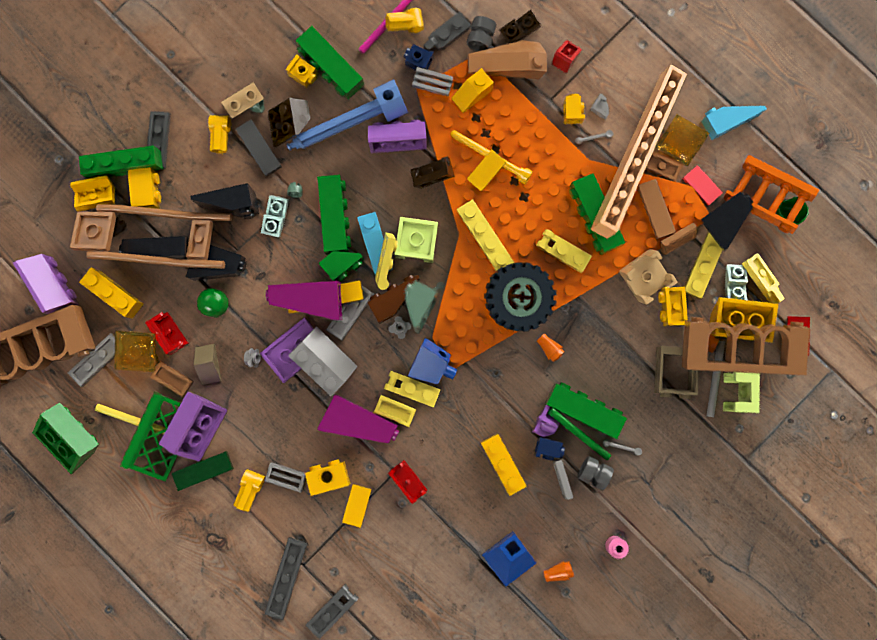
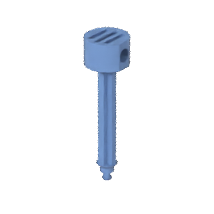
M393 79L373 88L377 99L300 133L293 139L292 143H287V148L289 150L295 147L297 149H306L315 143L384 113L388 122L408 114L395 80Z

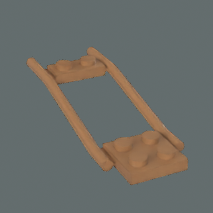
M97 204V212H77L70 248L77 251H88V259L191 268H225V261L208 260L213 229L212 222L232 221L233 216L231 213H196ZM115 213L192 220L186 254L187 260L110 252L117 216Z

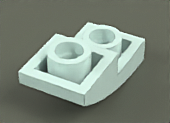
M269 195L266 214H264L261 228L262 234L280 237L289 199Z
M727 264L725 272L726 298L747 300L746 284L748 283L746 269L743 265Z

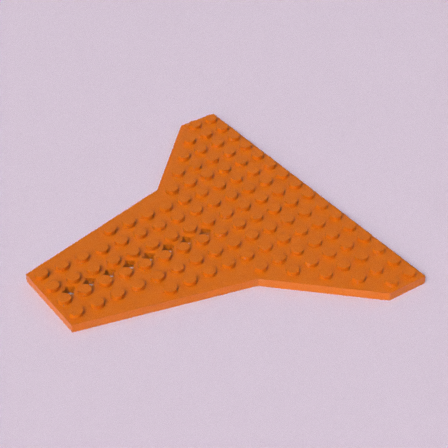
M468 59L442 73L453 76L449 96L416 88L436 159L438 161L448 156L455 176L444 180L443 183L459 237L432 335L434 343L451 355L448 365L454 368L461 366L518 332L497 324L495 319L489 315V310L486 309L485 304L487 302L484 299V293L487 292L486 285L490 282V277L496 273V270L457 212V209L472 199L474 200L514 263H531L533 266L541 267V271H546L549 274L547 277L549 280H553L554 285H552V288L556 290L557 294L554 295L556 306H552V311L557 310L620 273L619 270L647 250L657 251L661 249V241L671 236L668 235L656 239L639 191L636 188L619 227L626 243L603 255L599 251L597 252L593 246L594 239L586 231V221L584 217L579 215L577 211L578 204L575 199L571 198L569 189L572 182L594 173L605 197L618 167L589 160L504 76L488 75L494 82L493 90L463 113L451 98L458 91L453 89L454 84L463 85L473 75L468 74ZM425 83L426 85H429V86L441 88V89H444V90L447 89L446 87H442V86H439V85H433V84H430V83ZM474 114L481 116L480 122L472 121ZM455 130L490 151L492 146L499 147L498 155L520 169L528 168L533 171L530 179L526 184L518 181V186H515V184L511 185V178L514 177L516 179L517 175L503 168L484 190L480 191L467 178L485 156L452 138L451 132ZM483 130L490 131L489 138L481 136ZM647 174L642 175L639 184L654 179L657 180L676 232L692 223L697 227L703 224L701 219L707 216L709 212L692 186ZM521 193L528 194L527 202L519 200ZM545 229L552 231L555 235L592 256L583 273L574 270L536 247L538 241L542 240ZM550 240L548 246L552 248L555 243ZM515 284L508 292L509 305L513 309L516 308L511 298L520 299V302L521 299H527L530 302L524 306V310H526L533 303V291L526 285V289L531 293V296L522 295V292L519 295L511 294L513 290L518 288V285Z

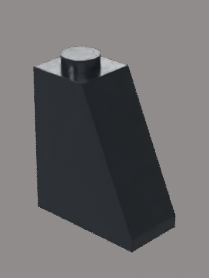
M739 192L701 219L703 225L724 252L729 248L753 208L751 205L753 200L747 193Z
M210 245L208 260L225 261V268L189 267L186 278L197 281L240 276L241 272H244L246 268V258Z

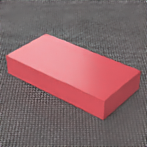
M698 165L682 178L687 185L695 189L699 198L706 206H709L723 193Z

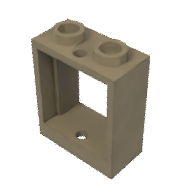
M656 347L654 393H660V397L672 398V394H677L681 399H691V396L698 395L699 370H689L688 390L662 388L664 355L682 357V347Z

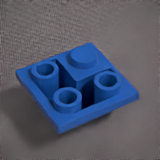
M513 531L482 554L505 587L536 564L534 558Z

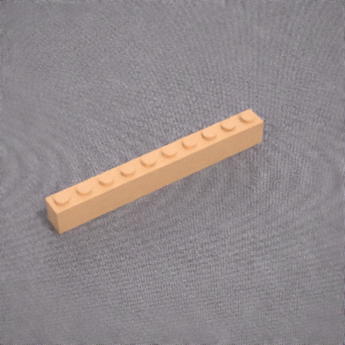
M670 65L660 74L590 229L606 239L617 233L687 75L673 65Z

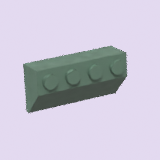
M415 280L413 285L409 283L404 294L415 332L419 334L437 302V292Z

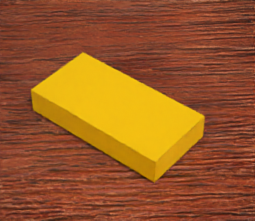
M491 149L467 180L480 191H483L507 162Z
M356 484L352 485L342 523L361 528L372 489Z

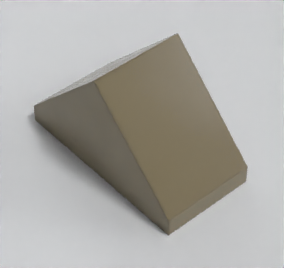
M215 344L195 347L194 368L202 385L222 381Z

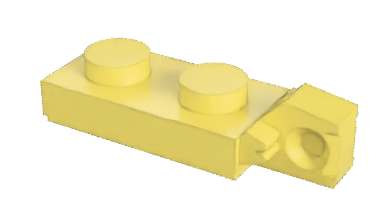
M759 254L753 255L742 263L770 303L778 304L785 299L779 291V282Z

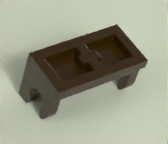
M448 156L410 170L413 185L419 189L455 177Z

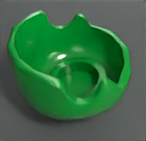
M798 197L783 200L776 214L786 219ZM806 202L793 223L799 225L809 215V207Z
M207 288L197 298V308L205 316L220 317L229 306L227 296L218 289Z

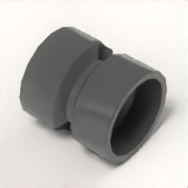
M484 16L474 17L471 25L472 31L468 35L466 42L467 46L476 51L490 49L491 37L494 36L497 24L492 19Z
M587 456L581 465L577 478L586 483L592 482V486L603 491L611 480L614 468L604 463L599 465L598 460Z

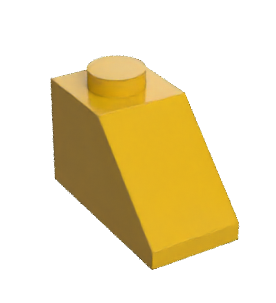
M481 68L464 82L451 99L464 113L493 90L494 82Z

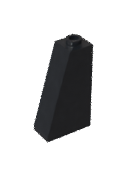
M186 236L122 239L119 253L187 260L186 254L189 238Z

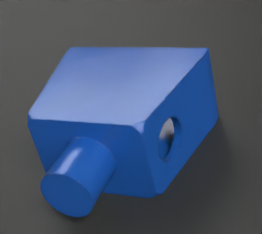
M425 338L408 376L438 384L442 375L453 380L457 369L448 365L451 357L448 352Z

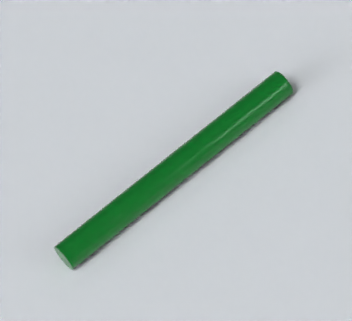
M554 408L549 410L548 414L587 446L606 461L610 459V453Z

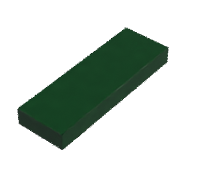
M225 451L171 474L177 490L180 491L233 470L234 467L228 451Z

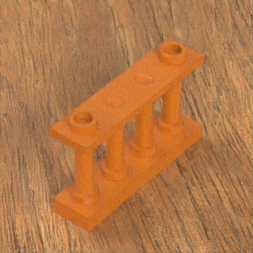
M748 155L742 166L746 171L734 192L727 190L723 199L728 201L739 192H743L752 175H757L763 181L752 198L753 203L751 205L753 208L750 213L777 226L784 233L793 234L799 226L793 222L805 201L812 202L820 189ZM774 183L780 186V191L767 210L759 206L758 203L768 186ZM792 192L798 196V199L785 219L775 213L787 193Z

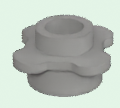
M397 316L394 319L393 325L389 326V332L398 335L399 339H404L407 330L411 329V324L403 321L402 317Z
M250 348L244 354V363L249 367L254 366V368H257L261 360L259 349L254 350Z

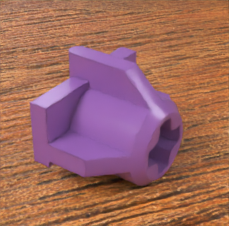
M544 406L532 430L533 433L541 437L554 434L559 426V422L548 414L551 409L550 406Z

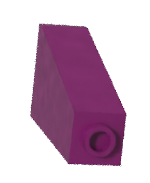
M339 281L268 285L266 300L269 301V305L333 320H343L341 282Z
M337 394L334 395L317 430L383 443H390L391 440L395 441L399 433L397 424Z

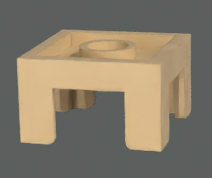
M649 249L619 270L638 302L646 305L654 300L650 296L664 286L671 288L678 283L674 275L667 273L660 263L659 259L663 258L659 251Z

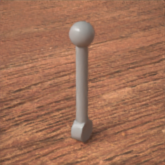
M608 130L606 133L585 138L577 137L575 142L576 144H581L584 141L611 138L613 131Z
M608 439L603 441L605 447L612 446L634 452L635 455L642 454L641 448H630L612 443Z

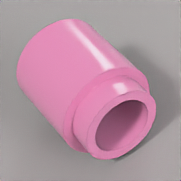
M618 536L609 537L605 543L607 552L616 559L624 558L628 553V544Z

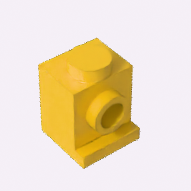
M297 54L286 68L288 75L306 88L309 84L312 85L317 78L316 68Z
M570 94L565 97L563 102L564 124H582L585 119L584 102H581L579 94Z

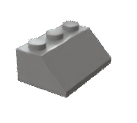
M317 326L288 355L330 396L346 382L358 367Z

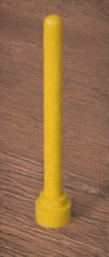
M455 130L451 132L452 138L486 157L490 150ZM505 160L507 163L503 168L517 175L516 178L519 179V182L526 184L533 171L528 168L520 169Z

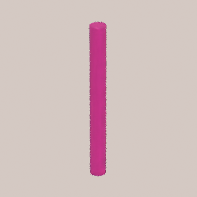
M402 0L391 13L402 12L412 0ZM386 19L358 48L362 54L386 30Z

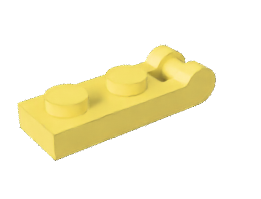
M545 229L542 240H539L536 244V247L580 273H583L592 257L548 229ZM550 240L555 243L552 248L548 246Z
M386 232L375 276V281L381 290H385L389 286L387 275L393 266L392 253L397 249L396 238L393 234Z
M390 371V378L388 384L385 383L384 389L428 406H435L441 389ZM397 379L403 381L400 388L395 387Z

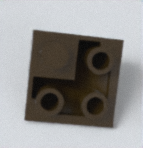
M288 98L268 110V120L270 122L271 138L274 147H278L296 137L311 119L308 100Z

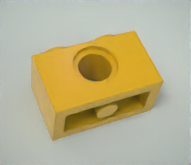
M337 459L328 462L329 466L321 468L320 464L309 467L310 471L306 472L305 476L310 495L313 496L349 486L351 483L345 461L340 462ZM325 471H328L332 474V480L330 482H327L323 479V473Z

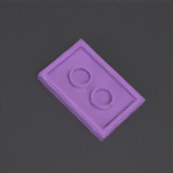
M305 317L260 353L283 383L302 370L288 355L314 329Z

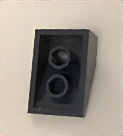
M248 183L190 196L191 200L203 209L220 213H231L232 216L244 217V219H251L255 215L260 214L256 193Z

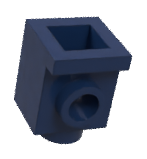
M413 44L412 48L408 47L403 58H405V66L416 71L417 67L428 70L434 56L432 51L429 52Z
M538 437L534 456L540 458V454H543L542 458L554 461V457L562 459L565 447H562L563 443Z

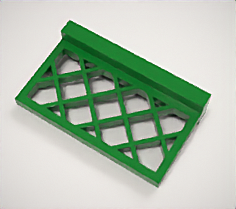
M153 392L122 458L121 467L130 468L166 481L177 455L173 454L165 458L161 449L163 447L159 444L156 435L166 432L168 426L165 417L176 414L175 405L179 407L181 405L180 402L163 396L158 392ZM163 401L171 403L174 411L163 415L160 409ZM162 419L166 429L155 433L152 425L155 421ZM154 437L157 447L146 451L144 446L145 440ZM159 449L163 459L151 463L148 453ZM146 455L148 465L144 467L134 465L138 457ZM164 462L166 466L164 475L155 473L153 466Z

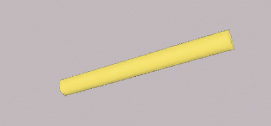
M97 404L95 407L97 412L137 426L141 420L138 417L101 404ZM155 423L152 425L154 432L166 429V427Z

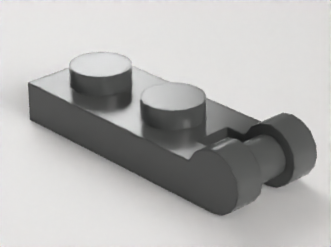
M346 584L306 623L305 626L318 639L359 599L356 594L353 595L348 590L349 587ZM342 596L347 599L345 604L339 600Z

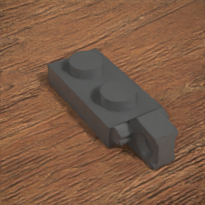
M459 11L428 36L429 40L423 45L424 49L429 52L435 49L438 51L444 50L471 28V24Z

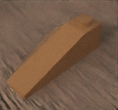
M518 41L468 54V74H475L482 68L487 75L540 79L547 72V53L539 42Z

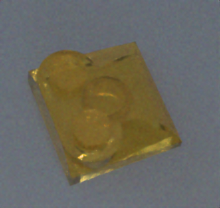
M676 114L656 145V148L689 166L710 133Z
M115 331V370L156 371L159 359L156 354L155 333Z

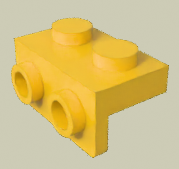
M107 175L70 183V187L75 193L74 208L77 212L94 209L97 204H115V187Z
M667 286L661 288V292L658 293L659 303H662L660 321L663 322V327L685 325V320H688L685 287L669 288Z

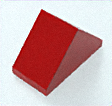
M566 40L555 52L551 64L567 74L582 49Z

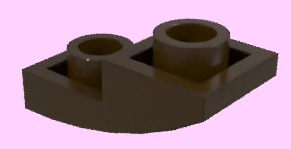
M529 10L517 20L513 19L499 31L507 43L510 44L522 40L542 26L532 10Z

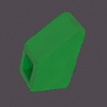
M333 251L320 261L319 265L333 281L342 282L348 277V272L352 269L355 271L362 266L364 258L360 253Z

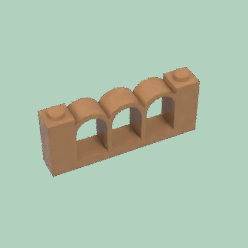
M70 305L0 333V346L9 343L15 362L13 371L8 375L5 373L0 361V389L2 385L8 383L7 380H16L23 377L27 370H43L52 361H65L73 356L82 358L90 355V351L96 349L81 306ZM59 323L65 341V348L57 356L52 350L45 328ZM34 333L40 352L39 360L34 365L28 361L21 341L22 337Z
M692 317L691 320H685L682 367L688 370L806 375L810 328L803 326L802 322H791L790 325H783V327L770 324L760 329L750 324L740 323L731 328L729 325L720 322L709 323L704 321L702 317ZM717 328H723L727 334L725 361L707 360L709 337L712 331ZM745 329H750L754 334L753 362H736L738 335ZM777 330L782 338L780 364L763 363L766 337L772 331Z

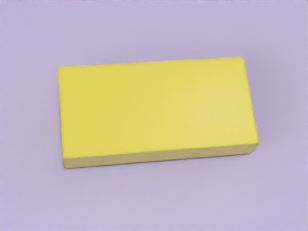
M381 395L374 413L410 427L417 409Z

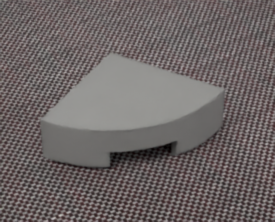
M600 93L590 111L606 120L609 114L607 99Z

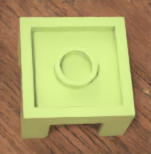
M400 217L395 257L398 259H405V257L423 259L424 262L433 263L438 222Z
M723 373V382L739 383L738 402H723V411L759 413L760 373Z

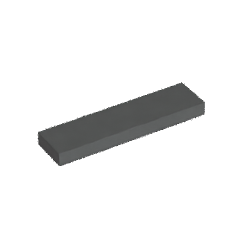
M292 537L288 538L264 615L280 620L284 619L308 544L307 542Z

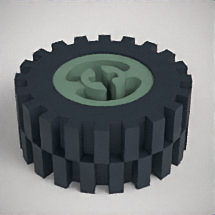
M527 262L512 263L498 269L490 277L491 280L486 285L487 292L484 293V299L487 302L485 306L489 310L491 318H494L496 323L504 328L518 332L539 328L541 323L544 324L548 321L546 318L553 313L551 309L552 306H556L554 295L557 294L556 290L552 288L554 282L548 279L547 276L549 274L546 271H541V267L533 266ZM515 284L518 285V288L513 290L511 294L519 295L522 292V295L531 296V293L526 289V285L533 291V303L526 310H524V306L530 302L527 299H521L520 302V299L511 298L516 308L513 309L509 305L508 292Z

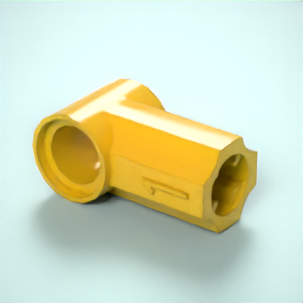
M411 8L400 13H387L385 16V24L388 31L408 30L409 33H418L424 29L422 14L419 8Z
M210 115L208 119V127L211 132L210 151L217 154L227 153L228 133L231 131L230 116Z
M247 469L241 479V488L233 506L242 511L249 512L257 492L259 493L264 484L265 476Z

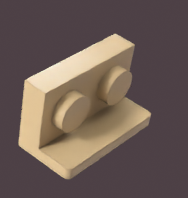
M253 82L221 103L230 117L235 118L262 101L263 96Z

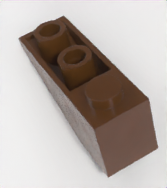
M412 274L403 279L404 283L398 286L393 284L388 287L387 292L384 294L377 293L370 297L371 301L367 303L379 324L397 315L406 301L404 294L409 283L413 285L415 280L419 282V275L414 277Z

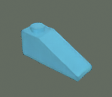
M766 106L721 107L718 110L713 108L705 113L706 116L701 122L711 140H714L761 115L767 108Z
M373 212L357 218L372 268L376 275L384 238L377 214Z

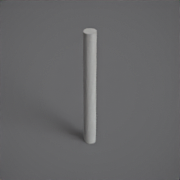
M719 341L716 346V361H723L724 341ZM713 371L707 417L714 418L721 371Z

